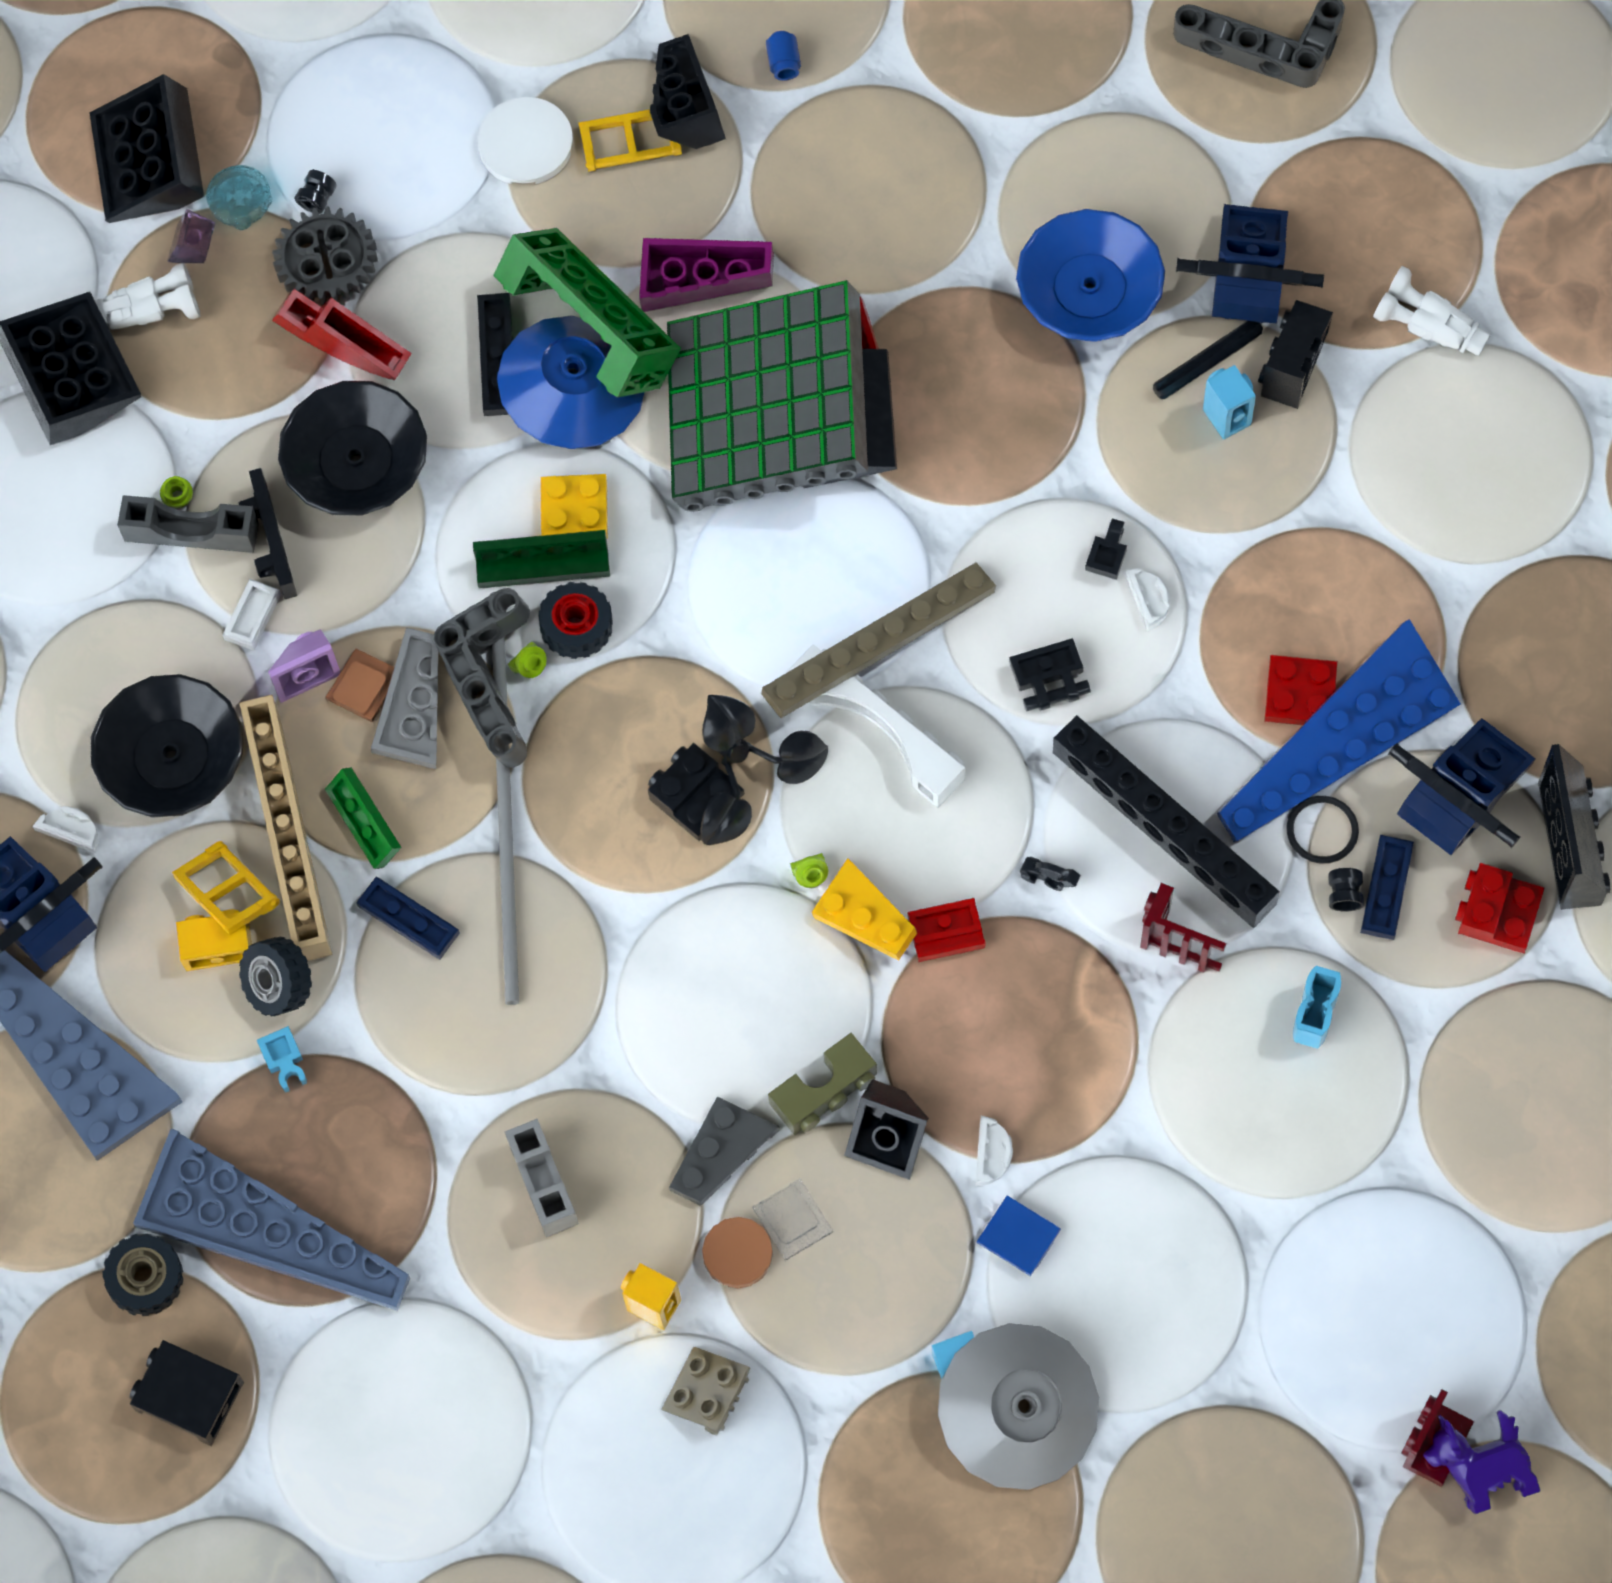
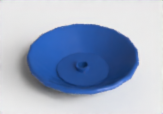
M1083 209L1060 214L1034 231L1020 252L1016 280L1023 304L1042 326L1065 338L1097 342L1124 336L1148 319L1162 298L1165 268L1158 246L1140 225L1115 212ZM1091 283L1094 284L1095 287L1087 288L1085 287V285Z
M577 316L543 319L519 332L503 352L497 375L502 406L517 427L541 443L567 449L599 446L623 433L640 412L644 392L617 398L607 391L606 386L596 376L612 346L604 342L600 334L593 327ZM576 369L578 373L571 374L568 370Z

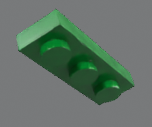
M352 767L342 768L325 788V791L374 869L384 868L402 847Z

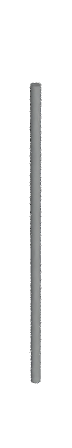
M504 636L492 644L493 679L507 704ZM509 744L505 746L503 752L509 750ZM496 758L505 1004L516 1005L519 1004L510 767L503 765Z

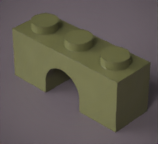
M849 1033L824 1052V1063L833 1074L831 1080L826 1085L817 1088L807 1086L795 1073L768 1093L770 1106L794 1136L802 1130L805 1133L813 1129L820 1122V1116L828 1110L834 1112L840 1109L848 1101L847 1096L857 1089L859 1091L865 1090L871 1080L876 1079L877 1063L852 1033Z

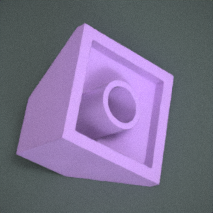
M321 629L301 634L296 641L288 645L268 671L281 703L330 681L341 673L333 649Z

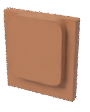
M355 648L325 698L373 722L385 702L395 667Z

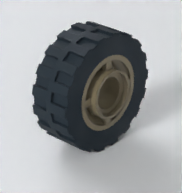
M151 1234L131 1235L130 1238L119 1241L115 1248L112 1247L108 1258H105V1269L102 1271L105 1288L112 1301L121 1310H127L129 1314L149 1316L151 1313H160L163 1308L173 1304L174 1298L180 1294L179 1289L183 1285L184 1280L182 1264L173 1247L169 1243H165L164 1239L158 1236L156 1238L151 1236ZM142 1268L152 1270V1275L148 1280L143 1282L134 1280L138 1270Z

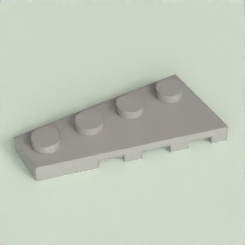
M406 627L371 746V753L436 769L438 649L434 642V634Z

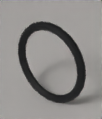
M1314 796L1299 803L1290 813L1286 825L1287 836L1293 849L1301 857L1316 863H1332L1346 857L1353 850L1359 835L1358 822L1350 807L1344 802L1329 796ZM1315 803H1329L1345 812L1351 823L1352 834L1349 843L1342 851L1331 856H1316L1305 851L1299 845L1294 835V822L1297 815L1305 807Z

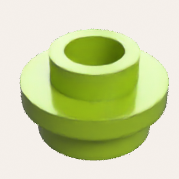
M173 476L166 479L162 484L160 497L165 505L178 509L186 506L191 501L193 489L188 480ZM175 491H182L180 496L172 497Z

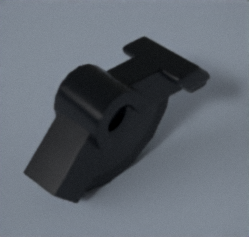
M1026 857L1020 869L1021 877L1025 881L1035 884L1038 878L1043 880L1046 886L1056 891H1062L1063 887H1076L1081 876L1073 869H1064L1051 863L1042 862L1034 857Z

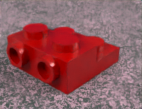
M1480 863L1477 871L1470 870L1464 889L1471 892L1468 901L1461 900L1455 917L1456 921L1461 922L1458 934L1525 954L1545 888L1512 878V872Z

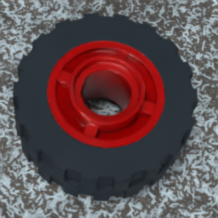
M568 582L566 585L556 586V589L550 590L546 594L547 597L540 604L541 610H539L538 617L542 639L545 644L549 645L551 651L559 653V656L571 657V659H577V657L586 658L590 657V654L599 652L601 647L608 643V637L612 634L613 625L610 602H607L606 595L603 592H599L597 587L589 586L584 582ZM575 617L583 619L579 623L569 622L570 619Z

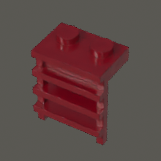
M1161 883L1157 893L1150 892L1144 907L1145 913L1142 919L1144 924L1140 948L1147 950L1150 944L1160 948V956L1166 958L1167 953L1170 952L1180 956V964L1185 965L1188 959L1199 964L1198 971L1204 973L1206 967L1220 972L1222 963L1210 959L1211 949L1213 947L1224 952L1227 943L1168 921L1167 918L1171 910L1174 887ZM1173 932L1184 936L1181 947L1171 944ZM1192 940L1203 943L1201 955L1190 951Z

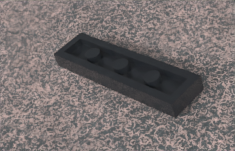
M510 293L477 295L484 416L509 415L501 403L497 375L502 354L513 341Z

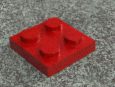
M1270 655L1264 722L1304 725L1313 713L1335 692L1338 661Z

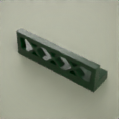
M605 530L473 542L478 588L610 577L609 552Z

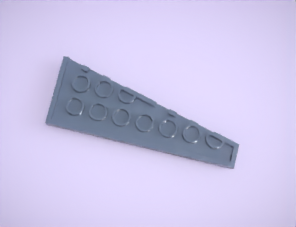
M4 950L0 953V1022L97 1161L182 1103L181 1098L172 1088L7 951Z
M170 1129L133 1222L135 1227L398 1311L410 1280L409 1274L377 1254L371 1253L345 1234L342 1235L326 1225L324 1221L310 1215L263 1183L254 1180L236 1169L234 1165L226 1160L220 1159L205 1147L183 1136L179 1131Z

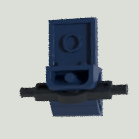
M1224 204L1218 262L1177 258L1176 272L1216 277L1212 317L1277 324L1282 284L1323 288L1324 274L1283 269L1286 253L1288 211Z
M1483 718L1454 746L1451 745L1436 760L1432 769L1399 746L1398 743L1389 751L1388 755H1391L1421 779L1405 799L1397 815L1449 855H1452L1480 825L1503 840L1511 848L1518 842L1521 836L1510 830L1490 812L1498 800L1532 766L1536 758Z
M11 836L1 843L0 925L5 932L0 935V953L15 942L46 972L98 927L91 917L70 894L84 884L98 870L103 868L100 862L95 857H92L90 861L60 885L55 876L40 862L38 863Z

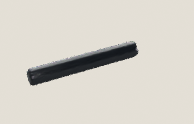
M1246 321L1153 384L1154 393L1159 399H1166L1260 336L1263 330L1261 323Z

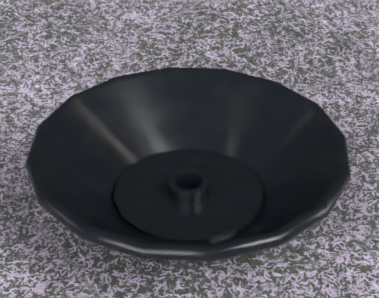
M341 381L315 390L292 410L280 432L278 462L286 484L305 504L331 515L363 516L391 506L413 487L426 463L427 433L418 410L398 391L373 381ZM354 455L361 456L357 461L350 460Z
M182 674L150 676L122 689L102 709L91 734V767L102 790L124 809L152 818L183 816L211 803L232 781L243 755L242 724L231 701L210 683ZM176 751L175 756L172 758L165 757L167 752Z

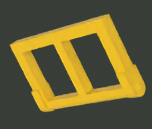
M650 109L578 122L586 159L585 166L588 172L596 171L595 169L671 155H682V147L679 143L669 140L670 146L643 151L636 150L631 124L651 121ZM623 126L629 153L595 159L590 132Z
M222 841L214 843L206 848L205 852L172 872L176 881L229 935L260 915L267 914L280 903V899ZM220 857H223L237 874L204 894L189 877ZM247 882L262 899L229 919L213 902Z

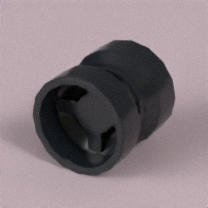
M312 169L309 170L304 179L305 186L299 188L294 199L306 211L312 213L313 208H316L319 214H322L327 205L326 199L328 196H332L337 184L326 173Z
M1338 868L1330 871L1328 882L1333 892L1329 895V907L1341 912L1356 911L1363 908L1364 897L1359 891L1360 886L1363 884V872L1355 868Z

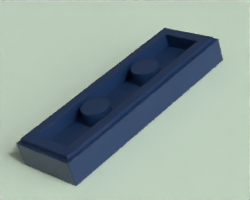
M1380 835L1360 933L1391 940L1395 939L1414 844L1413 841Z
M377 876L356 902L360 909L439 960H441L460 934L459 929Z

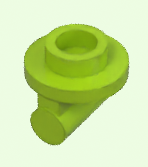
M530 642L507 665L515 674L519 673L526 678H534L540 675L546 666V653L535 643Z
M823 853L790 863L793 876L803 887H817L828 876L829 870Z

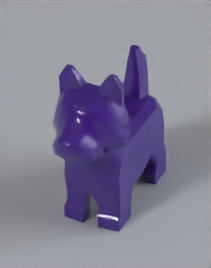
M1502 1410L1496 1412L1501 1430L1500 1439L1476 1448H1471L1462 1433L1454 1429L1448 1420L1439 1415L1438 1419L1441 1429L1433 1435V1445L1423 1454L1431 1466H1446L1449 1469L1452 1477L1465 1493L1466 1507L1471 1509V1512L1474 1514L1491 1509L1489 1491L1496 1492L1497 1488H1504L1503 1483H1511V1478L1515 1479L1512 1483L1514 1490H1520L1523 1497L1541 1491L1537 1477L1531 1471L1530 1456L1518 1440L1519 1427L1514 1426L1515 1417H1508Z

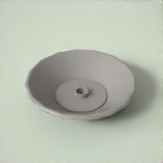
M1009 1323L978 1333L955 1353L940 1382L938 1418L947 1447L968 1472L996 1487L1029 1490L1059 1480L1083 1459L1097 1431L1099 1395L1090 1366L1069 1341L1041 1326ZM1022 1399L1029 1402V1410L1026 1413H1022L1018 1408V1404Z

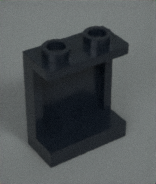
M162 1340L159 1348H153L146 1362L148 1369L143 1379H138L131 1389L129 1398L132 1400L130 1405L136 1412L141 1414L144 1412L196 1436L199 1441L212 1446L244 1381L239 1374Z

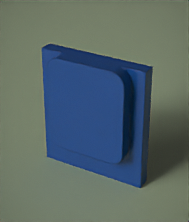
M1007 1195L978 1238L977 1244L1031 1277L1054 1243L1061 1228Z

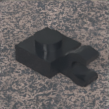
M1112 518L1106 538L1103 539L1095 536L1085 565V571L1117 580L1127 552V545L1120 544L1125 522Z

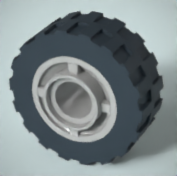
M281 936L273 937L251 944L242 954L243 958L239 964V978H241L242 990L245 992L248 1002L253 1005V1008L265 1016L270 1015L272 1017L297 1010L306 1003V999L310 996V987H312L311 969L308 966L306 956L301 952V948L294 944V941Z

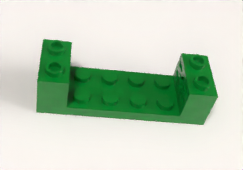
M558 228L512 235L493 275L503 285V288L513 296L554 289L562 301L568 303L584 322L593 327L600 334L601 339L612 346L596 376L612 395L618 398L660 389L681 347Z

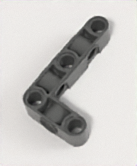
M1320 0L1298 42L1196 5L1187 4L1179 7L1175 13L1173 35L1175 40L1184 46L1299 87L1308 88L1317 83L1326 62L1332 55L1342 28L1345 6L1342 0ZM1326 15L1333 16L1334 18H1328ZM1187 23H1188V24H1192L1193 26H1185V25H1183V24H1187ZM1301 66H1309L1311 68L1306 69Z
M511 588L498 590L441 624L434 633V642L445 663L447 672L488 749L503 765L516 767L526 759L527 747L505 700L480 654L482 650L523 626L530 617L529 606ZM515 604L511 611L506 612L508 607ZM458 638L455 644L449 646L451 641ZM485 690L484 694L476 699L478 693ZM512 743L511 748L503 752L505 746Z

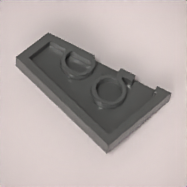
M717 1097L670 1184V1191L700 1206L703 1205L731 1178L733 1172L746 1160L757 1153V1149L769 1138H772L780 1131V1127Z

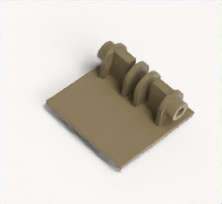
M693 1347L661 1410L702 1425L707 1432L717 1436L720 1430L724 1431V1424L729 1416L728 1412L734 1411L735 1407L732 1404L739 1401L740 1398L738 1396L744 1384L749 1381L747 1376L751 1368Z

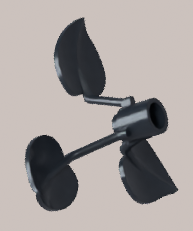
M708 695L702 736L709 748L718 751L723 756L721 763L726 768L733 788V795L726 791L718 792L706 805L700 828L702 842L706 845H714L733 840L740 836L750 824L752 808L746 800L739 799L741 791L731 766L732 763L743 762L749 752H752L772 763L779 764L777 776L781 781L789 784H798L810 779L820 770L828 755V746L816 734L810 731H796L783 740L779 748L780 757H775L754 747L743 739L753 732L756 722L755 714L748 705L729 696Z

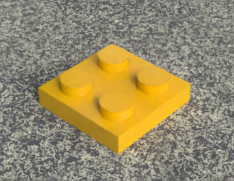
M606 474L541 477V536L605 530L606 538L608 539Z

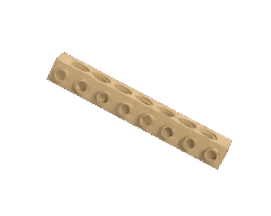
M273 695L240 702L291 940L294 941L296 946L301 948V952L308 961L333 955L278 707Z

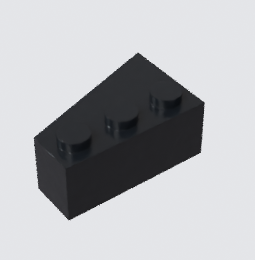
M1299 300L1295 301L1291 311L1286 309L1280 324L1281 334L1279 338L1275 336L1269 351L1270 358L1267 364L1263 365L1259 375L1258 383L1263 384L1261 397L1298 409L1329 332L1333 312Z

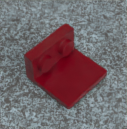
M1441 1389L1437 1398L1432 1395L1429 1396L1417 1420V1423L1423 1426L1421 1429L1414 1426L1401 1452L1402 1455L1407 1457L1402 1467L1440 1487L1443 1486L1450 1472L1446 1466L1433 1467L1423 1456L1424 1452L1433 1445V1435L1441 1429L1438 1416L1441 1415L1445 1420H1448L1454 1429L1462 1433L1465 1438L1474 1423L1473 1420L1442 1405L1448 1393Z

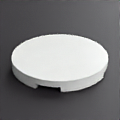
M535 97L510 99L493 108L482 121L477 138L479 154L486 169L499 180L512 184V182H535L539 184L553 178L569 161L573 145L571 125L565 114L554 104Z

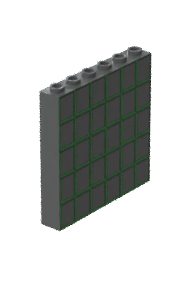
M848 280L667 322V335L681 347L668 373L671 493L672 499L682 509L697 512L706 506L716 504L729 505L734 500L744 498L757 499L767 493L776 491L790 492L795 487L804 485L818 486L828 480L837 478L851 479L857 474L868 472L860 294Z

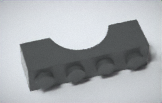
M123 495L117 526L124 542L254 553L259 522L253 506L220 504L212 511L188 512L169 507L156 498Z

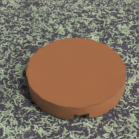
M742 1217L724 1219L713 1226L705 1237L702 1248L704 1265L710 1276L717 1282L736 1289L749 1287L760 1281L767 1273L773 1257L771 1240L764 1228L755 1221Z

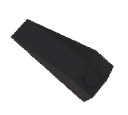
M689 34L660 43L655 68L657 73L656 84H653L652 90L654 99L653 104L650 105V115L658 136L694 149L725 140L726 137L715 103Z

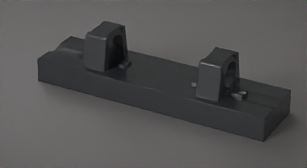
M261 468L248 471L254 490V497L238 503L243 506H253L257 518L262 520L270 548V554L254 559L259 578L276 575L284 599L296 597V588L264 474Z

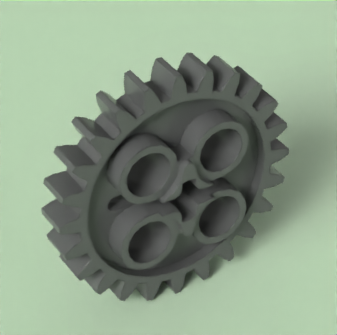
M326 206L324 214L319 215L318 210L313 208L311 217H308L304 212L300 213L302 221L299 223L290 219L291 230L281 228L284 239H275L277 249L272 250L274 260H276L273 262L275 272H278L279 282L284 283L287 292L296 289L303 295L306 294V297L312 301L317 297L320 300L321 306H323L326 299L330 297L338 302V296L343 295L345 299L349 300V291L351 289L357 293L361 292L359 282L370 283L367 273H375L374 262L378 261L375 251L377 246L375 240H372L371 229H366L363 219L356 222L353 212L344 217L342 208H339L334 215L331 214L329 206ZM318 233L324 234L333 275L332 279H327ZM338 236H342V237H343V238H342L341 240H339V241H333V239H334L335 237H338ZM306 243L312 244L310 247L301 248ZM342 264H350L346 268H338ZM311 271H319V272H318L317 274H315V275H312V276H308V275H307V274H308L309 272H311Z

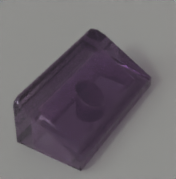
M186 209L177 224L167 261L171 263L204 264L215 222Z

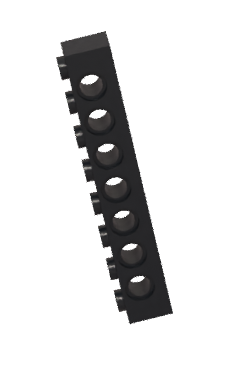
M1076 715L1053 738L1052 753L1253 929L1277 905L1280 893L1277 888L1079 716Z

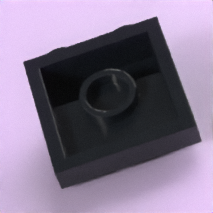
M693 743L688 749L682 746L674 753L671 758L673 764L665 772L660 769L653 774L648 782L650 786L648 795L650 801L700 841L701 821L706 805L718 792L726 791L733 795V788L728 775L719 769L718 762ZM738 784L739 789L741 791V798L745 793L744 789Z

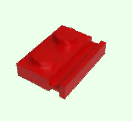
M975 898L907 912L908 921L915 927L917 932L913 942L918 962L984 949L986 946Z

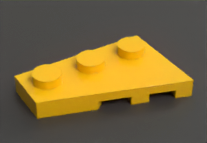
M847 858L811 912L815 919L898 961L917 934L915 927L849 858Z

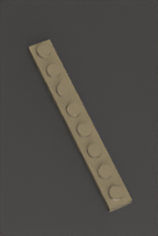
M975 562L763 686L761 695L778 716L783 718L995 593L996 585L978 563Z

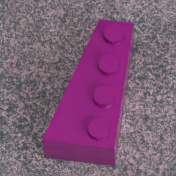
M643 238L639 292L642 311L648 312L773 286L774 251L772 242Z

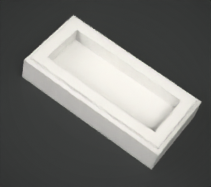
M249 579L222 635L224 640L254 651L281 596L280 589Z

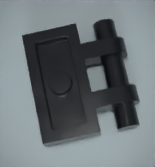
M1073 638L1009 657V664L1019 692L1032 688L1035 694L1023 699L1026 711L1037 708L1040 711L1050 708L1051 704L1068 700V702L1079 700V696L1091 693L1088 680L1075 683L1073 679L1074 675L1083 673L1084 669ZM1061 679L1063 687L1046 692L1044 684Z

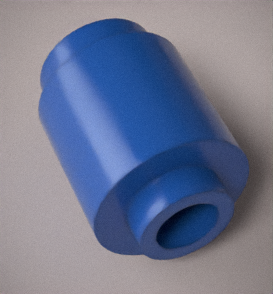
M787 31L774 32L766 40L770 71L777 80H791L799 75L801 67L797 38Z

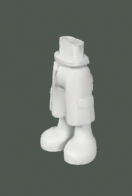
M185 263L175 265L168 274L155 281L149 276L133 282L127 288L124 287L113 291L112 294L104 299L96 300V304L109 330L138 324L147 325V323L163 320L165 316L164 311L170 309L182 310L189 319L201 317L192 291L194 290L193 283ZM169 290H174V291L169 292V293H167V294H165V295H163V296H160V295H159V293L166 292V291H169Z
M1401 266L1391 283L1388 293L1386 292L1373 317L1383 322L1388 320L1400 321L1408 324V332L1429 341L1433 340L1444 347L1458 349L1462 353L1468 350L1479 356L1491 334L1479 328L1480 323L1477 321L1472 327L1474 320L1451 305V302L1446 298L1444 299L1433 291L1426 292L1424 296L1415 290L1411 285V271ZM1398 301L1407 303L1417 308V310L1413 312L1400 305Z

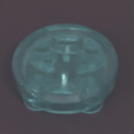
M245 165L231 166L218 172L210 181L206 192L207 203L213 216L220 222L234 226L238 230L249 228L252 223L259 220L267 212L272 203L271 190L265 176L257 169Z

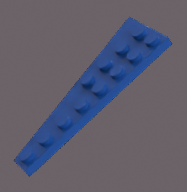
M1410 619L1401 623L1382 642L1377 650L1355 670L1346 682L1283 744L1277 753L1216 813L1233 842L1244 838L1391 748L1396 743H1399L1461 705Z

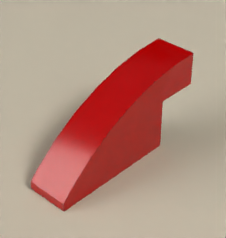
M293 289L272 319L273 322L321 351L352 366L390 380H395L412 354L333 298H330L320 307L305 295Z

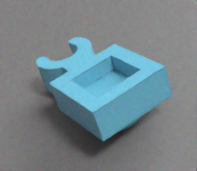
M289 1026L257 1039L271 1074L281 1070L278 1079L285 1092L290 1091L287 1084L290 1076L296 1075L299 1077L302 1085L307 1084L303 1070L299 1066L294 1065L302 1061L303 1058Z

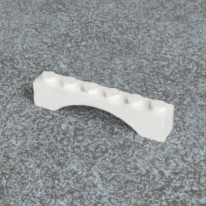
M812 644L786 673L827 649L820 650ZM858 674L809 702L812 705H826L847 709L866 717L878 725L895 742L903 754L910 771L913 788L937 808L965 780L964 762L957 754L952 751L947 753L939 747L937 739L931 733L925 730L921 732L913 725L912 719L902 710L895 711L888 705V701L882 693L875 689L871 691L863 685V680Z

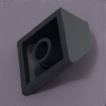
M872 1079L861 1096L844 1156L910 1180L929 1118L904 1090Z

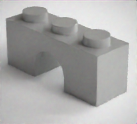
M538 1119L505 1131L509 1146L545 1236L548 1237L578 1225L576 1213L564 1183L560 1178Z

